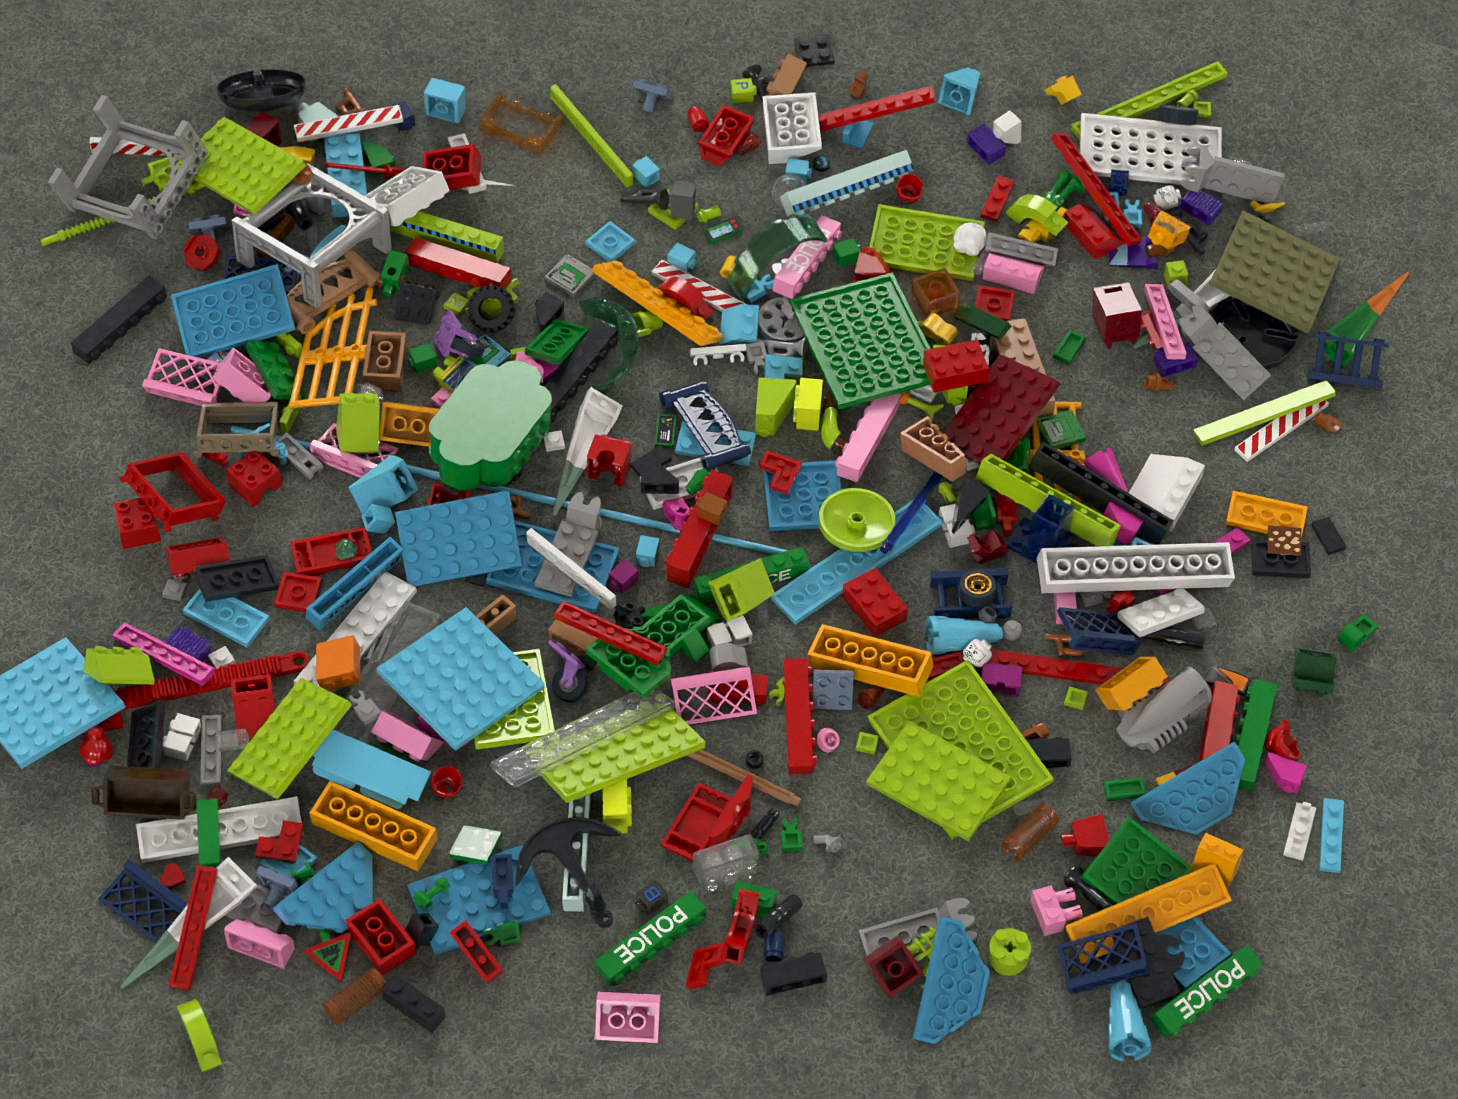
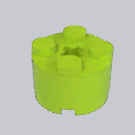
M1012 928L999 929L991 938L988 951V961L995 971L1002 975L1013 976L1027 967L1031 952V944L1027 934Z

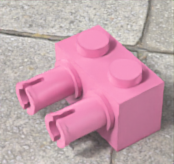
M1051 885L1032 891L1030 902L1044 936L1064 930L1066 921L1083 917L1080 905L1066 909L1060 908L1059 904L1076 899L1075 892H1072V887L1055 892Z

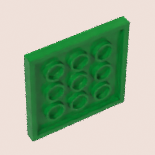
M1128 817L1080 878L1116 905L1187 875L1192 866L1131 817Z

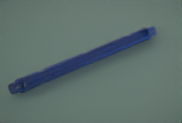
M934 471L890 534L883 541L880 548L883 554H887L889 550H892L897 540L943 476Z

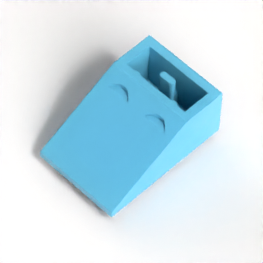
M393 455L387 457L348 487L362 514L371 504L391 507L406 500L419 490L404 459Z

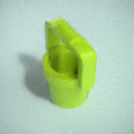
M650 311L637 312L622 316L621 325L632 338H639L661 328L663 320ZM634 320V325L637 331L633 330V328L628 323L629 321Z

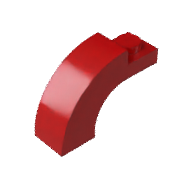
M669 277L657 287V289L663 291V295L675 299L678 304L688 308L691 311L690 313L703 318L704 321L714 313L703 300L705 297L703 293L682 278Z

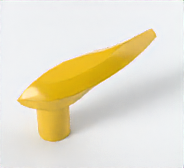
M1254 200L1250 206L1257 213H1268L1280 208L1285 202L1260 205Z

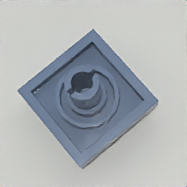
M640 79V81L634 80L633 88L647 95L642 110L653 113L656 98L672 101L674 94L666 85L657 83L654 86L650 81Z
M220 214L211 215L210 219L203 220L202 217L193 218L192 222H188L190 233L201 231L214 240V230L226 227L225 217H221Z
M814 670L812 700L814 709L852 710L853 671Z
M259 866L256 871L264 887L270 889L265 900L262 902L270 909H274L282 894L289 896L300 887L295 882V878L287 874L284 876L280 875L271 867L266 869Z

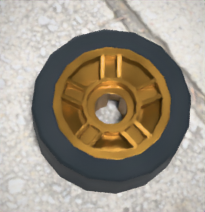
M974 570L962 576L959 585V596L965 604L972 607H984L994 600L996 582L991 574L985 571Z

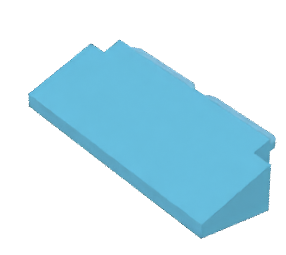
M335 730L330 732L312 755L315 757L312 763L315 774L350 789L358 784L361 786L360 792L363 795L396 809H400L403 804L405 805L408 798L419 801L431 774V771Z

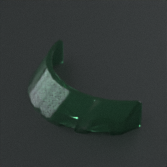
M791 215L790 219L784 221L779 219L769 224L751 238L746 244V250L735 258V266L731 275L727 276L726 281L729 290L739 301L744 303L756 278L778 255L803 242L822 241L826 243L828 239L816 221L810 216L799 217L798 215Z
M593 297L579 301L584 315L599 319L617 329V335L621 341L622 363L608 372L605 382L591 386L606 396L632 364L638 349L639 335L637 334L638 328L632 315L621 304L605 300L603 297Z

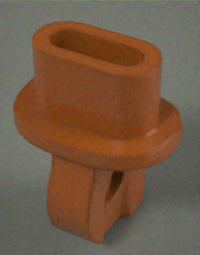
M863 71L860 72L858 77H854L855 81L849 88L851 95L857 99H860L867 87L866 81L869 78Z
M1160 244L1147 246L1151 257H1158L1162 254L1169 256V253L1175 251V247L1167 249Z
M1158 373L1148 375L1144 382V388L1151 389L1152 392H1157L1159 389H1173L1174 387L1173 383L1165 377H1160Z
M1321 412L1317 413L1312 421L1318 424V428L1323 427L1328 433H1336L1342 426L1340 421L1329 414L1324 415Z
M1042 722L1037 725L1032 723L1030 729L1021 732L1025 740L1043 739L1049 736V731Z

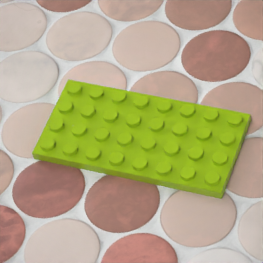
M223 117L201 138L209 152L193 179L255 215L306 165L303 160ZM185 159L178 161L176 166H181Z
M663 700L526 754V759L561 798L568 803L705 748V741Z

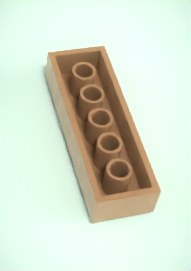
M1025 318L1007 321L1012 327L1001 340L990 336V345L995 360L1001 354L1046 375ZM1054 395L1038 417L1054 415Z

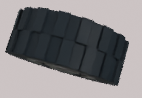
M1160 105L1159 121L1179 125L1197 124V109L1175 105Z

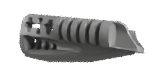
M1187 667L1182 673L1157 691L1154 688L1150 689L1146 697L1135 700L1133 706L1128 710L1118 711L1122 722L1116 728V731L1121 739L1130 747H1138L1141 750L1149 749L1155 754L1160 748L1165 746V743H1170L1171 739L1174 740L1176 738V735L1179 736L1182 734V731L1185 732L1188 729L1186 723L1210 705L1212 701L1210 688L1195 669Z

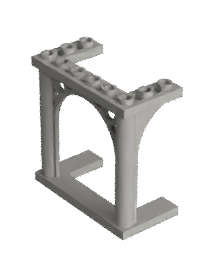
M101 95L93 110L107 128L105 134L74 184L63 169L56 168L48 183L69 211L76 213L79 209L146 231L150 238L157 239L209 151L188 121L182 120L174 136L162 134L125 122L107 96ZM121 138L157 149L167 155L170 160L171 175L163 191L149 202L143 195L137 194L130 207H123L87 195ZM185 159L181 166H176L178 161Z
M307 163L312 170V177L307 184L299 185L292 181L280 190L257 214L253 215L250 213L243 219L235 217L232 220L238 262L251 268L255 265L253 246L262 250L301 274L303 299L318 309L322 305L319 273L354 245L367 238H372L373 246L387 254L391 250L389 211L386 207L379 205L372 199L365 197L358 191L353 190ZM305 198L306 207L319 215L324 212L323 198L334 200L347 210L349 214L348 226L338 237L309 259L257 229L285 206L296 200ZM359 212V213H361V214H363V215H362V216H356V215H354V213Z

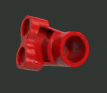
M1133 590L1116 591L1113 598L1110 599V605L1107 606L1106 611L1117 613L1121 606L1125 609L1131 607L1136 600V597L1132 594Z

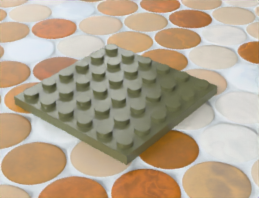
M1242 211L1209 285L1308 333L1340 258L1252 214Z

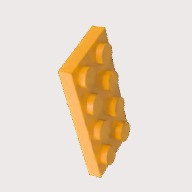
M1233 491L1226 525L1268 534V525L1301 528L1302 538L1308 507Z

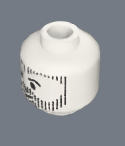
M1172 185L1157 189L1154 199L1157 208L1166 211L1179 205L1178 200L1181 199L1179 189L1175 190Z
M978 639L972 640L963 650L964 661L968 660L973 668H981L992 657L991 645L984 639L982 641Z

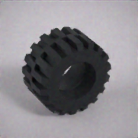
M484 286L477 289L471 295V300L468 301L469 309H467V312L470 315L469 319L473 321L475 327L482 331L495 332L503 330L514 319V312H516V308H514L515 301L507 290L499 286ZM488 298H495L501 303L502 311L497 319L489 320L482 314V304Z

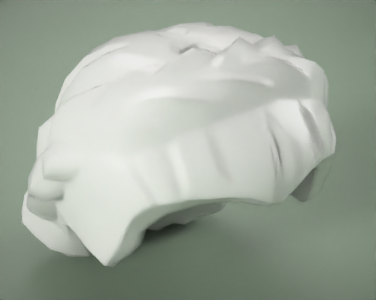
M972 222L959 226L954 236V248L969 256L979 254L980 250L986 245L985 229L981 225Z

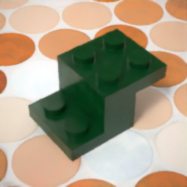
M1295 648L1291 682L1296 687V690L1307 692L1308 689H1314L1316 693L1327 695L1328 692H1333V677L1337 660L1335 655Z

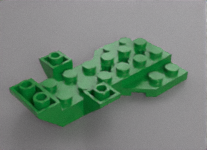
M681 594L668 605L651 606L641 614L645 623L643 626L627 629L668 648L666 655L658 666L600 639H597L586 648V654L600 664L602 672L627 692L632 690L644 699L670 677V657L681 648V653L695 664L709 653V649L700 633L704 629L707 630L711 625L718 623L721 617L693 595Z

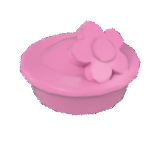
M824 728L818 733L817 744L822 751L831 752L839 745V735L833 729Z

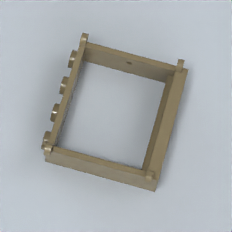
M278 402L203 403L196 436L198 451H194V456L200 458L202 453L252 451L271 452L272 456H277L279 450H275L278 427H280ZM271 422L270 433L205 434L208 423Z

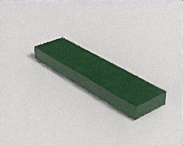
M964 301L952 313L955 319L999 340L1012 327L1009 322Z

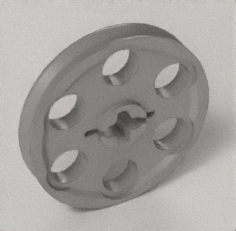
M783 297L771 299L761 307L758 316V328L766 339L796 343L804 338L795 316L793 319L787 318L788 320L784 323L783 327L782 321L786 318V315L782 309L775 307L778 304L783 305ZM769 314L772 318L764 319L763 315ZM770 328H774L777 330V332L769 333L767 330ZM793 333L795 336L792 338H788L785 336V334Z

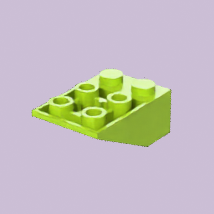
M761 559L708 582L720 613L727 621L747 613L775 594Z

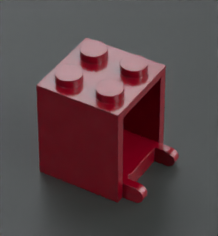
M1129 282L1093 288L1092 317L1107 349H1110L1114 342L1131 340L1132 345H1134L1136 339L1140 338L1142 309Z

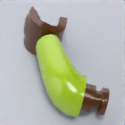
M829 391L825 395L821 406V411L824 413L821 438L827 448L831 449L833 447L836 450L839 448L842 453L845 444H849L850 441L847 440L845 442L844 438L840 436L841 432L838 430L837 415L841 413L843 408L838 409Z

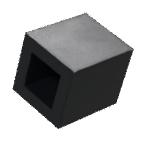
M417 913L412 915L405 931L414 941L415 946L430 945V941H432L439 925L429 913Z

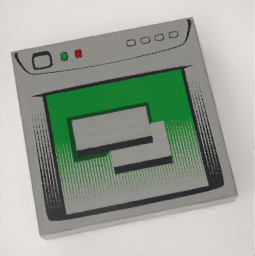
M566 254L545 276V280L574 297L596 274L592 272V268Z

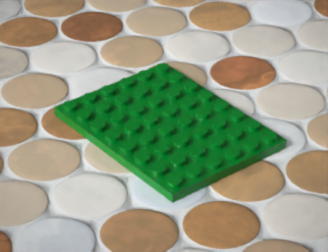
M893 273L789 299L794 316L804 337H806V341L838 409L930 385L923 366L924 350L931 348Z

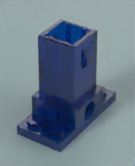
M1048 494L1033 513L1032 520L1024 517L1005 543L1010 550L1037 565V556L1042 548L1079 547L1074 544L1075 535L1070 533L1074 507Z

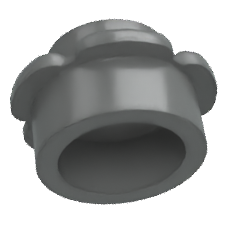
M984 606L983 609L981 608L978 611L981 621L994 623L997 614L993 608Z

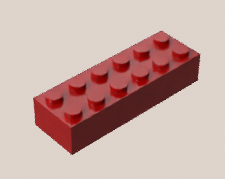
M711 470L709 476H705L702 483L704 487L702 491L697 492L695 497L696 503L694 507H690L687 515L689 518L687 522H683L680 529L681 535L673 543L672 548L674 550L672 554L667 555L665 565H667L665 570L667 581L686 588L690 587L719 526L698 516L696 505L699 498H703L705 493L708 492L727 500L728 507L733 496V477Z

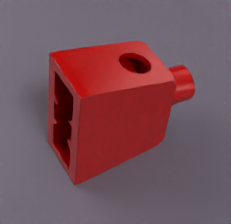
M1103 814L1072 822L1071 833L1061 834L1062 846L1074 845L1076 855L1098 856L1109 842Z

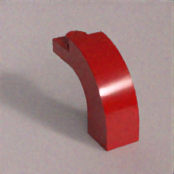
M740 888L733 921L724 942L728 945L725 962L741 966L754 929L760 893Z

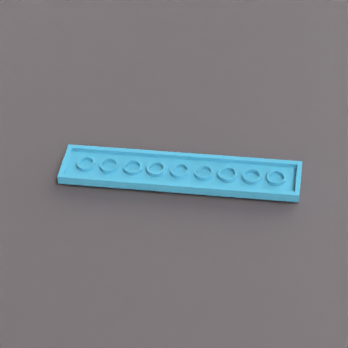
M917 497L894 512L896 519L894 532L883 546L866 552L839 549L776 591L771 596V600L796 625L842 594L843 584L873 568L879 569L940 528L943 521Z

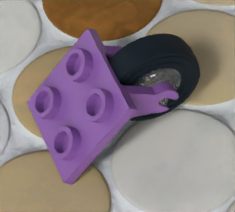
M448 309L446 315L442 318L441 327L434 337V342L442 355L447 358L451 351L465 358L470 356L481 357L485 351V346L477 340L478 338L474 334L460 329V322L452 310Z
M549 640L548 644L566 660L565 667L558 670L553 677V692L562 701H577L587 691L588 681L586 675L588 673L584 670L586 666L573 653L568 652L561 643L557 642L555 644Z

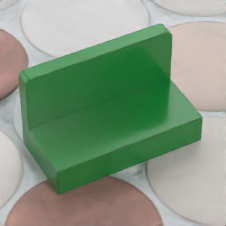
M990 493L982 506L972 515L976 531L995 528L996 513Z

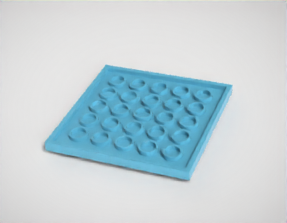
M467 607L377 667L376 671L455 751L545 687V683Z
M66 637L0 675V744L21 769L125 708L123 701L107 683H100L83 672L85 658Z

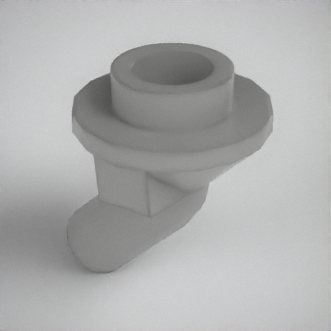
M830 835L814 836L815 844L826 843V851L828 853H835L842 846L841 837H831Z

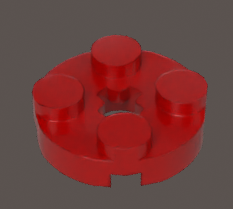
M209 235L193 236L186 242L183 248V253H185L184 260L188 266L195 270L207 271L217 262L221 249L218 247L217 242ZM205 249L204 254L198 257L200 255L198 251Z

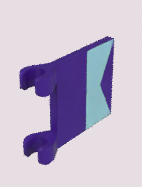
M1141 237L1143 241L1139 245L1127 246L1123 244L1109 252V266L1158 269V258L1146 259V245L1154 243L1148 237Z

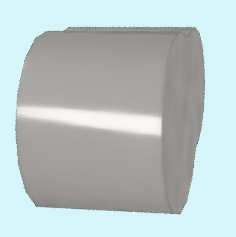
M721 643L713 646L709 651L712 671L717 672L749 667L744 647L736 646L732 643Z

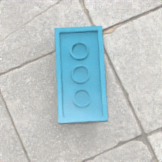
M682 421L675 454L700 458L705 452L685 422ZM711 426L707 432L722 433L723 431L718 426ZM737 430L740 443L748 444L751 454L748 457L731 463L749 466L756 433ZM721 437L716 443L718 445H731L727 437Z
M200 589L183 608L184 615L246 648L249 647L270 620L267 614L234 597L205 602Z

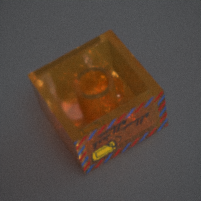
M946 268L912 279V294L926 319L931 313L939 315L957 309L960 305L961 294Z

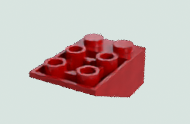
M271 674L231 679L238 742L251 741L257 734V731L261 729L269 716L275 711Z

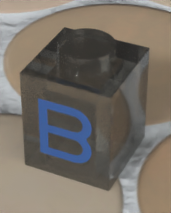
M656 880L636 892V907L640 912L644 911L648 916L668 903L667 892Z

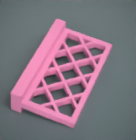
M158 348L148 378L144 379L142 387L148 393L202 406L203 403H218L216 400L221 386L216 384L210 371L218 368L221 363ZM162 355L169 356L171 361L163 365L160 363ZM182 359L186 360L188 365L178 369L176 362ZM199 363L205 366L206 369L195 373L193 369ZM174 364L177 371L167 376L164 369ZM191 368L194 375L184 380L181 373ZM163 372L164 378L158 381L153 380L156 373ZM208 373L211 379L201 384L198 377ZM179 375L182 382L176 385L171 384L170 379ZM196 379L199 386L193 389L188 388L187 383ZM213 383L215 385L213 394L206 393L204 388Z
M335 423L330 426L318 441L313 440L310 444V453L320 462L360 478L377 466L374 462H382L390 455L397 456L399 453V448L379 441L378 456L369 458L368 454L372 453L340 452L339 444L336 445L335 441H338L337 435H332L336 430ZM332 442V445L329 446L324 443ZM384 451L391 452V453L388 454V455H382V454H381V452H384ZM359 455H364L365 458L362 459V458H359V457H357V456H359Z
M750 666L671 679L677 714L682 718L681 712L685 707L695 713L691 720L685 721L688 725L757 714ZM748 679L749 688L743 694L735 686L739 680ZM736 681L733 686L730 683H728ZM720 683H725L731 687L725 697L715 691ZM714 684H716V686H715L714 688H711L710 686H708V685H714ZM701 686H706L711 690L705 700L696 694ZM697 687L694 692L689 689ZM686 689L692 695L684 703L678 698L677 690ZM733 689L742 695L736 705L726 699ZM748 691L750 692V698L746 696ZM713 692L723 699L717 708L707 702ZM693 696L703 701L697 711L687 705ZM744 697L751 702L752 710L743 711L738 707ZM724 701L734 707L730 714H723L718 710ZM679 702L684 705L681 710ZM704 704L715 710L710 717L705 718L699 714ZM735 709L740 711L738 713H733ZM716 712H718L719 714H721V715H719V716H714V714H715ZM696 715L701 717L700 719H694Z

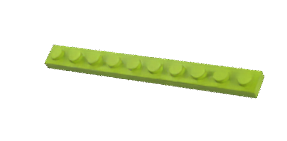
M1217 61L1099 112L1097 115L1134 118L1160 107V105L1185 96L1188 90L1196 91L1227 77L1228 72ZM1080 121L1071 125V130L1080 140ZM1094 129L1096 133L1102 132L1100 129Z

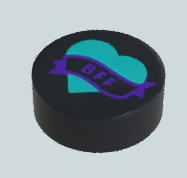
M818 155L813 159V168L818 172H825L829 170L831 161L825 155Z

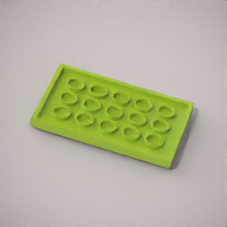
M879 204L869 247L880 252L889 268L973 281L979 254L969 256L966 253L957 251L954 248V236L958 227L965 223H977L984 228L985 221Z
M540 649L513 653L545 683L544 689L474 737L476 750L555 739Z
M300 678L227 771L232 776L278 799L352 704L348 700Z
M908 721L866 780V785L969 842L1011 781V776L915 723Z

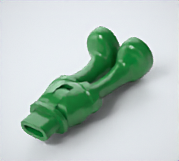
M1065 169L1057 173V182L1050 192L1047 191L1042 195L1043 198L1057 206L1056 212L1061 207H1065V201L1072 192L1081 194L1086 190L1080 178L1076 175L1072 177L1071 172ZM1063 186H1066V188L1061 192V194L1057 195Z

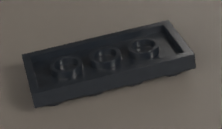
M268 555L195 566L193 570L205 602L278 590L280 585Z
M157 700L132 712L127 766L161 767L166 702Z

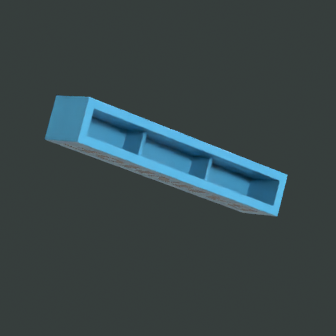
M389 537L306 609V619L320 631L368 590L385 572H389L403 560L402 552L404 549Z

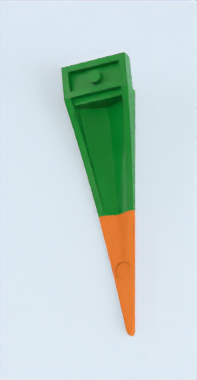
M1406 272L1328 329L1326 332H1329V336L1365 340L1385 307L1409 275V272ZM1326 339L1324 352L1334 362L1337 341ZM1345 342L1341 368L1354 357L1356 343Z

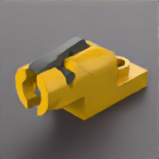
M1061 207L1057 213L1064 218V212L1067 210ZM1026 219L1017 234V239L1033 243L1042 240L1047 243L1053 234L1040 222L1034 219Z

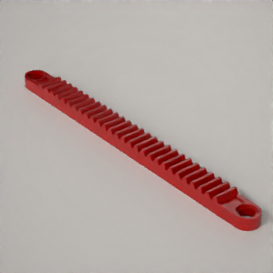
M297 651L283 655L274 654L273 657L268 655L264 659L259 657L258 660L251 659L250 662L243 661L241 664L236 662L234 665L228 664L226 667L220 666L218 669L213 667L215 674L203 686L180 675V677L173 676L172 679L168 677L164 680L157 679L154 684H141L139 686L134 684L133 687L126 686L125 689L120 687L113 691L123 701L125 708L121 710L123 711L146 706L157 700L169 701L232 687L231 679L271 674V678L302 672L309 663V657L305 652ZM303 659L305 662L298 666L294 664V661Z

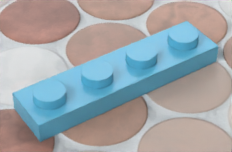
M1323 799L1319 871L1340 873L1344 800Z

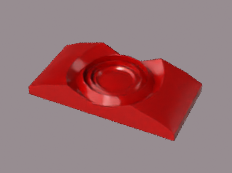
M365 527L290 541L297 574L308 576L325 574L335 569L354 568L372 553Z
M747 775L709 834L708 855L713 857L731 844V835L736 833L743 819L749 816L752 797L751 775Z
M698 782L660 846L697 863L708 848L709 834L731 802L732 797Z

